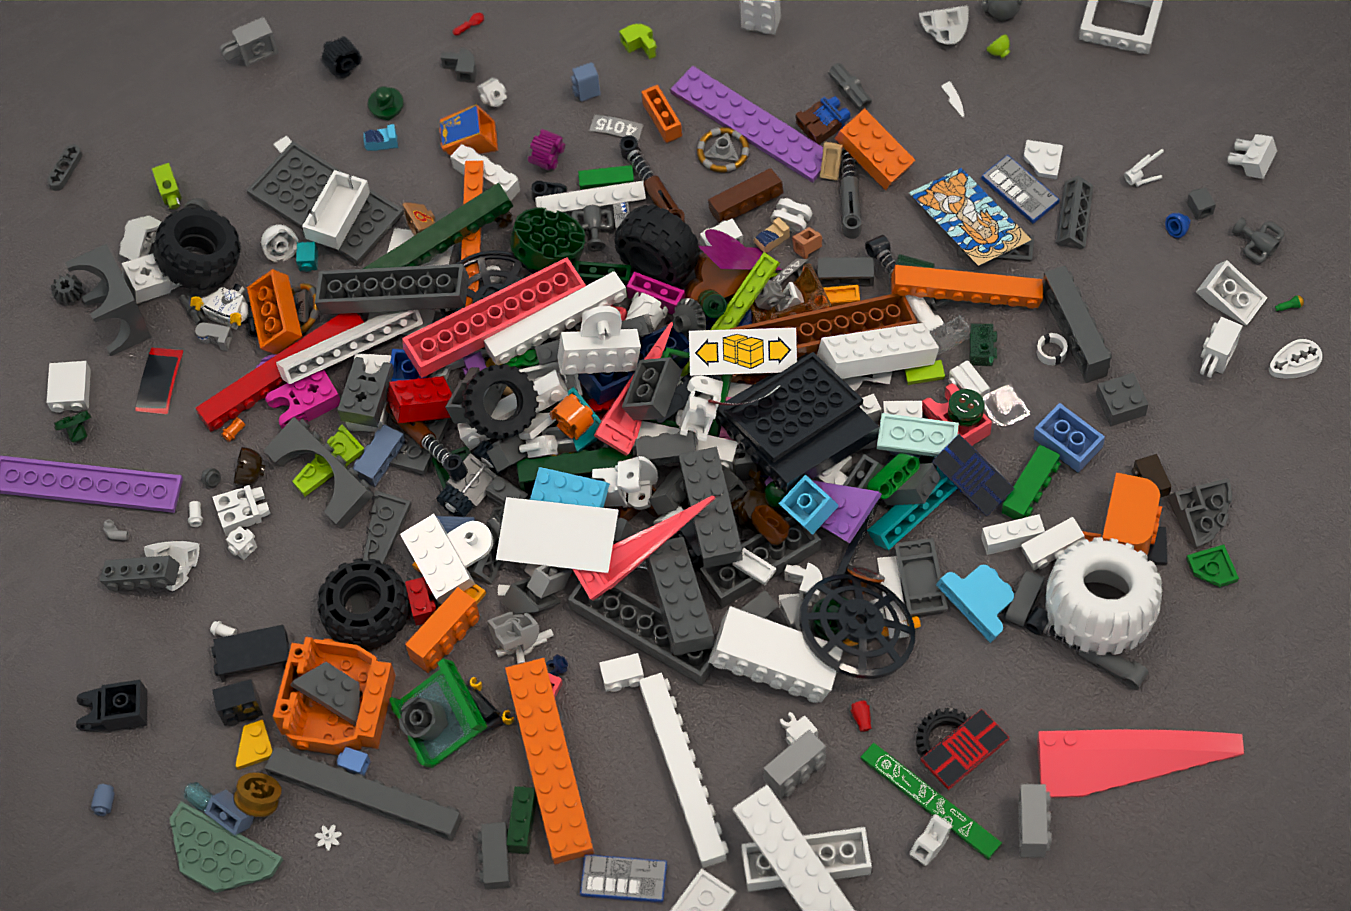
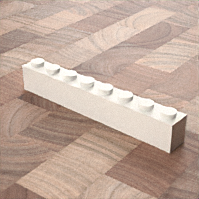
M614 271L485 339V350L495 365L505 364L511 358L524 354L528 349L541 345L543 341L556 337L566 329L573 328L582 321L583 316L590 309L620 303L627 297L626 287Z
M419 310L389 311L276 362L282 379L288 384H292L423 324Z

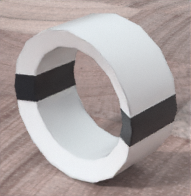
M1056 333L1043 335L1037 345L1036 353L1038 359L1042 363L1051 366L1062 363L1067 353L1068 345L1063 336ZM1047 343H1056L1062 348V353L1051 357L1044 354L1041 348Z

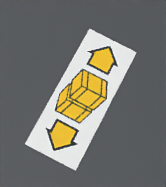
M796 328L689 331L690 376L782 372L797 362Z

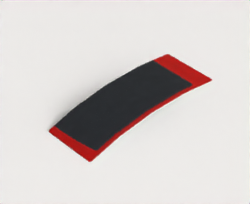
M151 348L143 372L135 411L168 414L174 381L183 350Z

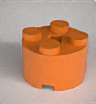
M574 394L566 396L550 412L552 421L556 419L558 422L556 426L571 439L575 436V440H578L594 423L592 418L593 411L588 406H583L579 403L578 398Z

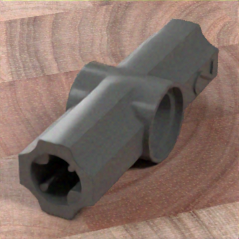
M836 63L831 67L829 75L837 83L841 94L845 98H849L858 110L867 109L872 103V99L862 89L859 79L855 75L851 76L841 63Z

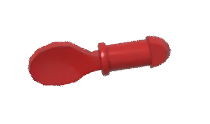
M479 12L473 14L468 22L465 21L462 25L454 28L453 35L459 36L465 30L470 29V26L480 24L484 20L483 14Z

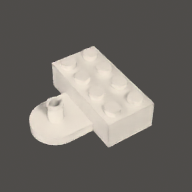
M598 306L590 309L583 316L580 331L561 332L557 355L560 374L635 371L641 348L637 329H621V314L614 307Z
M434 514L400 534L435 598L441 604L457 587L465 591L475 585L467 567L488 555L493 546L492 533L483 523L478 521L466 522L447 533L440 520Z

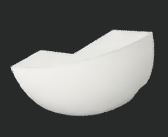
M968 6L919 13L926 32L931 33L936 38V41L944 44H954L959 42L966 32Z
M170 541L144 546L146 557L170 555L180 563L176 584L165 588L174 591L189 579L187 574L191 567L196 566L198 561V543Z

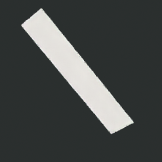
M896 556L877 558L879 573L885 577V581L881 582V584L895 593L904 603ZM892 601L890 604L896 611L899 622L907 625L905 615L899 606ZM885 606L886 619L894 621L890 611ZM888 627L889 638L891 639L894 635V629ZM900 631L899 638L909 637V634Z

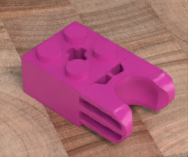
M324 369L292 384L287 383L269 392L265 398L267 404L272 408L283 405L289 406V409L279 417V425L282 429L293 417L299 420L303 418L309 422L338 407L341 401L339 394Z

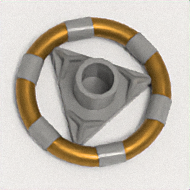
M721 127L712 129L701 137L697 146V155L700 162L709 170L730 172L745 163L750 149L747 139L742 134L732 128ZM724 134L722 137H719L716 140V143L704 154L703 151L705 143L711 137ZM729 135L738 139L742 144L743 149L740 158L736 154ZM708 159L734 163L725 166H719L713 164Z

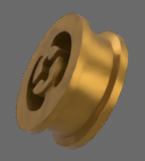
M257 772L248 773L239 778L236 786L237 790L234 794V803L240 811L255 817L268 816L276 811L279 803L278 799L281 795V786L277 780L267 774Z

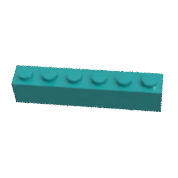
M956 460L962 467L951 478L961 486L962 483L960 482L969 472L967 470L959 479H956L966 468L962 461ZM937 467L936 470L941 479L924 504L895 505L867 530L875 545L887 550L891 549L959 487Z

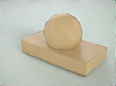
M829 142L824 143L820 178L838 181L843 145Z

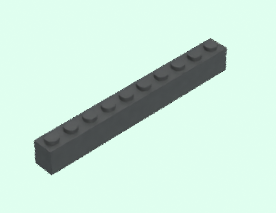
M275 747L265 766L269 776L453 841L462 821L459 810L452 806L446 808L440 806V803L435 800L429 799V801H426L415 793H410L409 795L398 787L392 786L390 788L384 786L385 784L381 781L367 780L365 776L359 773L353 775L342 767L334 768L325 761L318 760L317 762L311 760L308 755L294 754L292 750L286 747H282V749Z

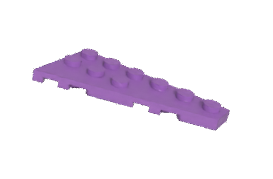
M768 477L765 484L768 485L773 480ZM812 480L839 505L821 527L850 544L882 494L878 491Z

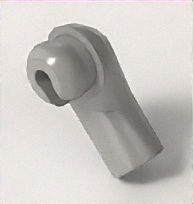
M112 520L104 522L103 530L108 538L112 540H128V531L118 530Z

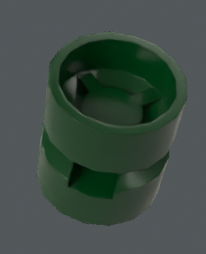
M704 290L698 296L697 302L707 316L717 318L726 311V300L715 290Z

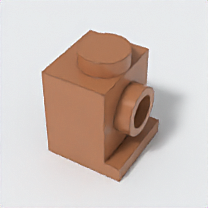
M810 227L792 237L794 252L804 259H807L810 253L822 247L821 234Z

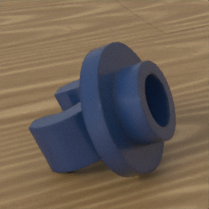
M557 654L553 656V660H549L546 663L547 666H555L554 670L549 672L554 676L567 672L568 662L563 656Z

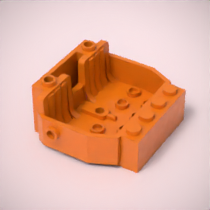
M305 637L304 644L292 643L273 713V718L280 733L286 735L290 745L295 749L339 755L344 751L345 747L359 750L362 747L378 749L396 677L391 663L378 661L377 657L358 645L335 642L328 638L313 640L312 637ZM324 662H328L358 681L362 696L360 697L356 726L300 691H297L290 686L291 683Z

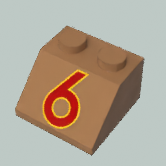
M407 202L402 204L407 225L414 236L435 223L432 211H428L425 205Z

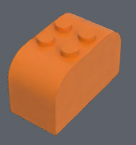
M1116 472L1102 537L1103 541H1110V538L1118 539V543L1123 545L1130 543L1134 546L1135 551L1139 552L1141 550L1148 555L1150 544H1155L1162 506H1158L1160 491L1155 483L1146 478Z

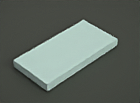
M882 413L877 449L937 457L945 449L954 458L955 454L947 446L957 437L959 423Z

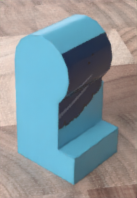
M394 124L387 125L385 129L368 130L363 133L366 150L375 151L398 148Z

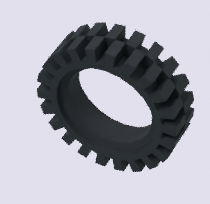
M944 708L943 712L937 709L935 714L929 713L928 718L924 717L922 724H919L916 737L918 755L920 754L922 758L932 750L929 736L935 728L941 725H953L959 728L971 717L967 718L966 713L963 711L959 714L958 709L954 708L953 712L949 711V708Z

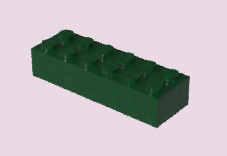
M602 447L593 451L582 450L579 453H562L558 456H542L537 459L526 458L517 461L520 488L529 494V498H531L539 467L592 479L593 469L615 468L619 461L634 458L633 450L631 449L630 453L626 456L614 448Z

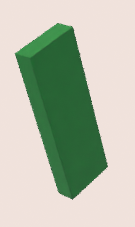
M632 165L578 171L580 189L634 182Z

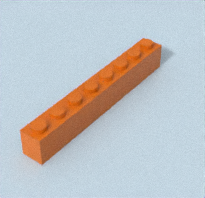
M895 265L891 274L892 294L900 296L911 295L919 298L932 297L935 299H952L954 301H971L973 303L983 302L992 305L1003 304L1011 307L1024 306L1027 308H1039L1043 300L1042 279Z

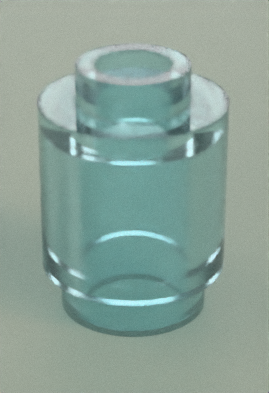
M198 782L188 784L184 790V798L198 810H206L212 796L207 789Z

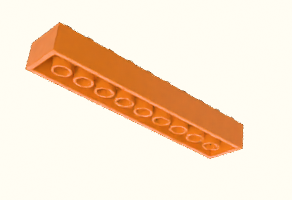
M541 658L506 667V674L554 864L585 857V854L592 855L594 854L545 659Z

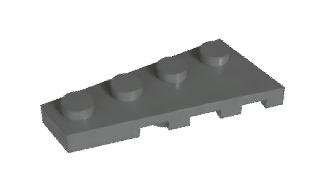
M375 490L372 518L369 524V535L366 541L363 560L375 559L385 564L412 504L409 500Z

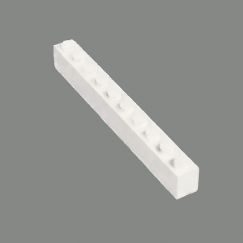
M662 673L640 679V689L701 865L705 868L726 861V853H729L726 842H721L719 837L722 834L719 823H715L712 816H715V811L712 804L708 805L707 803L708 791L706 786H701L700 780L702 775L699 767L695 768L693 762L696 761L693 749H688L687 744L690 741L687 732H682L681 726L683 721L681 715L675 712L674 708L677 707L675 698L669 695L668 690H671L667 678H663Z

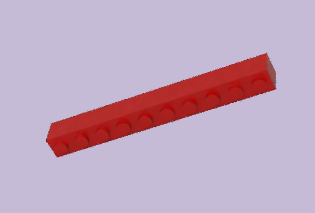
M357 313L337 315L197 406L195 409L198 416L210 432L221 428L225 422L236 418L242 411L250 409L256 402L266 398L269 392L287 383L282 379L276 362L364 323V321Z

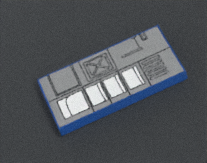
M1006 155L981 177L986 184L1032 224L1060 201L1058 197L1009 155Z
M585 854L580 895L584 897L663 903L667 861Z

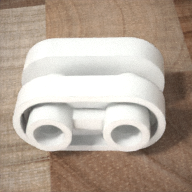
M789 198L779 200L776 206L777 210L773 211L770 220L773 223L779 217L790 227V231L800 233L805 230L806 222L810 220L813 213L809 206L793 202Z

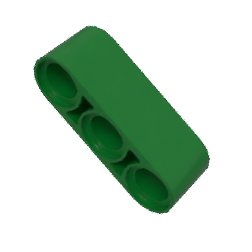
M905 453L898 454L868 482L867 490L880 492L882 494L880 498L883 499L890 497L918 471L920 467L919 459Z

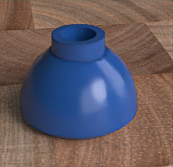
M1172 213L1166 217L1165 227L1172 237L1181 238L1189 230V217L1181 213Z

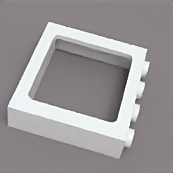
M1088 0L1080 28V40L1149 54L1163 0H1118L1151 7L1146 29L1142 36L1092 25L1098 0Z

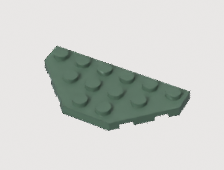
M180 802L170 817L181 874L215 893L271 878L283 861V858L241 834L233 835L214 819L183 802Z

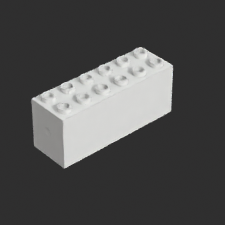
M731 606L721 620L708 661L716 668H725L731 670L735 675L748 676L755 682H764L770 684L774 689L787 690L794 696H804L814 703H821L829 694L837 672L818 659L810 650L802 632ZM814 637L821 647L828 642ZM835 646L828 654L840 661L843 650Z

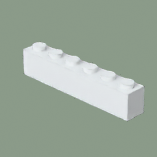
M556 370L534 381V391L537 390L538 392L536 401L539 402L536 413L569 396L565 381ZM512 393L501 399L491 417L496 420L510 418L515 413L517 407L515 394ZM457 424L460 438L470 450L479 446L482 441L490 440L485 435L478 434L477 430L471 428L469 424Z

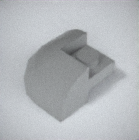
M792 596L781 599L780 609L788 627L801 632L799 623V610L802 604L801 597Z
M512 611L487 620L495 644L504 651L513 650L517 646H521L525 651L536 642L539 635L538 623L527 612L524 615H513Z

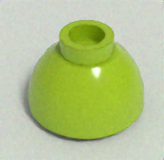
M1004 34L987 47V51L994 56L1005 57L1010 53L1008 36Z

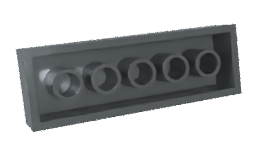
M1066 266L1044 272L1043 296L1085 382L1088 383L1106 377L1112 355L1109 348H1106L1104 345L1103 335L1101 332L1098 333L1096 329L1095 319L1090 317L1088 313V305L1086 302H1083L1081 291L1078 286H1075L1071 271L1068 272Z
M717 447L679 454V465L689 507L710 496H715V499L692 519L704 568L742 561V547Z
M792 515L785 518L790 528L787 538L781 544L772 545L761 534L741 544L742 549H747L776 568V572L770 580L783 573L787 565H796L821 550V539L816 532L812 535ZM732 563L704 568L703 566L700 568L702 581L721 608L762 585L757 580L734 567Z
M684 538L669 539L645 561L673 655L713 648L714 634Z

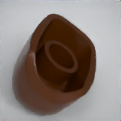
M767 505L755 507L750 517L757 531L766 537L772 545H779L784 542L790 528L787 521Z

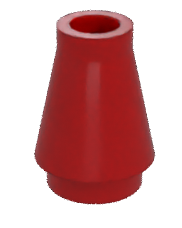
M867 701L851 704L852 709L850 711L859 726L860 732L871 730L870 705H867Z

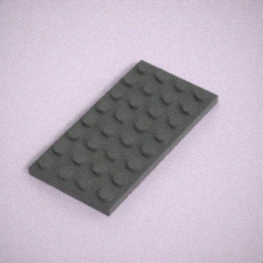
M292 141L246 191L248 195L303 229V224L309 214H312L311 210L333 171H342ZM369 189L370 194L339 250L335 249L357 264L365 258L404 214L403 209Z

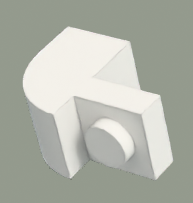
M810 563L807 564L806 569L798 565H787L785 569L786 581L801 584L799 597L802 600L809 589L822 580L819 569ZM816 590L810 602L817 603L822 592Z
M935 814L931 818L925 832L916 840L910 855L927 866L946 843L952 825Z

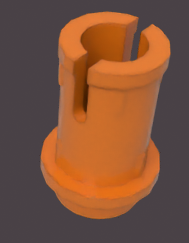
M236 417L226 429H223L222 436L229 442L235 440V436L246 426L245 423Z

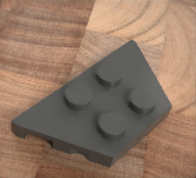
M324 662L291 683L290 686L356 726L360 706V683L328 662Z

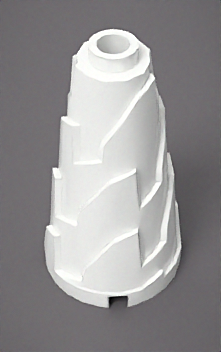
M637 292L631 300L632 303L625 320L649 313L653 329L655 330L661 320L665 318L668 309L665 306L662 310L660 308L662 304L660 301L645 293H641L639 296Z

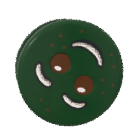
M971 389L956 391L949 399L948 415L950 419L965 427L977 424L981 421L984 414V399L978 392Z

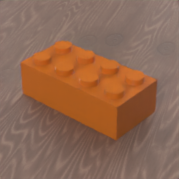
M865 108L845 125L835 137V140L843 145V148L885 190L910 169L915 162V159Z
M272 269L247 287L260 349L278 354L302 337L288 275Z
M457 587L405 644L410 660L427 673L432 669H436L438 667L437 662L445 655H448L455 643L461 641L465 637L466 631L471 626H475L479 621L480 615L476 600Z

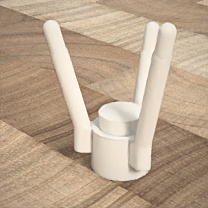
M1159 150L1151 157L1147 155L1133 168L1126 171L1124 177L1127 183L1131 186L1135 184L1138 187L1144 183L1161 179L1162 175L1141 180L1144 176L1141 169L1162 154L1164 150Z

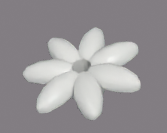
M332 825L329 831L325 826H322L323 833L315 834L317 838L321 839L317 846L320 847L325 844L327 850H330L331 843L338 846L339 842L335 838L342 835L341 832H334L335 825Z

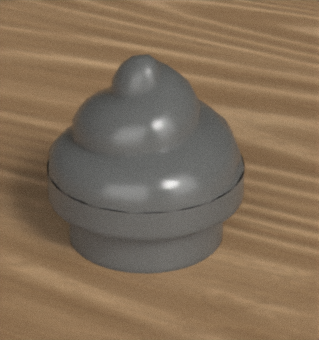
M207 468L202 472L201 480L206 486L213 487L220 482L221 475L217 469Z

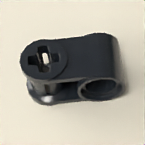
M542 180L535 181L531 186L532 199L535 202V197L566 193L567 187L560 183Z

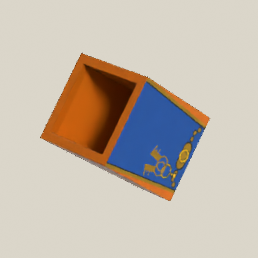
M477 104L440 119L441 147L450 156L461 144L473 148L477 154L498 151L495 121Z

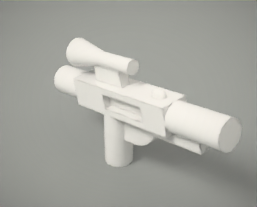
M549 629L539 633L536 642L525 651L521 646L507 651L500 648L496 650L497 656L499 658L516 652L517 664L525 663L524 656L529 654L533 647L548 642L547 638L554 636L553 632Z

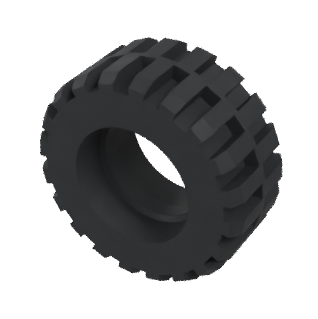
M507 364L489 366L474 374L473 378L465 385L466 390L462 394L464 401L461 402L462 408L465 410L463 415L465 419L468 418L470 427L475 428L478 434L485 435L486 438H496L499 440L514 437L524 432L532 424V419H535L537 415L535 411L539 407V402L536 401L538 392L537 390L534 391L533 388L535 384L532 380L529 381L528 375L525 372H520L519 368L515 366L509 367ZM494 384L508 386L516 396V411L506 420L492 418L484 408V393Z

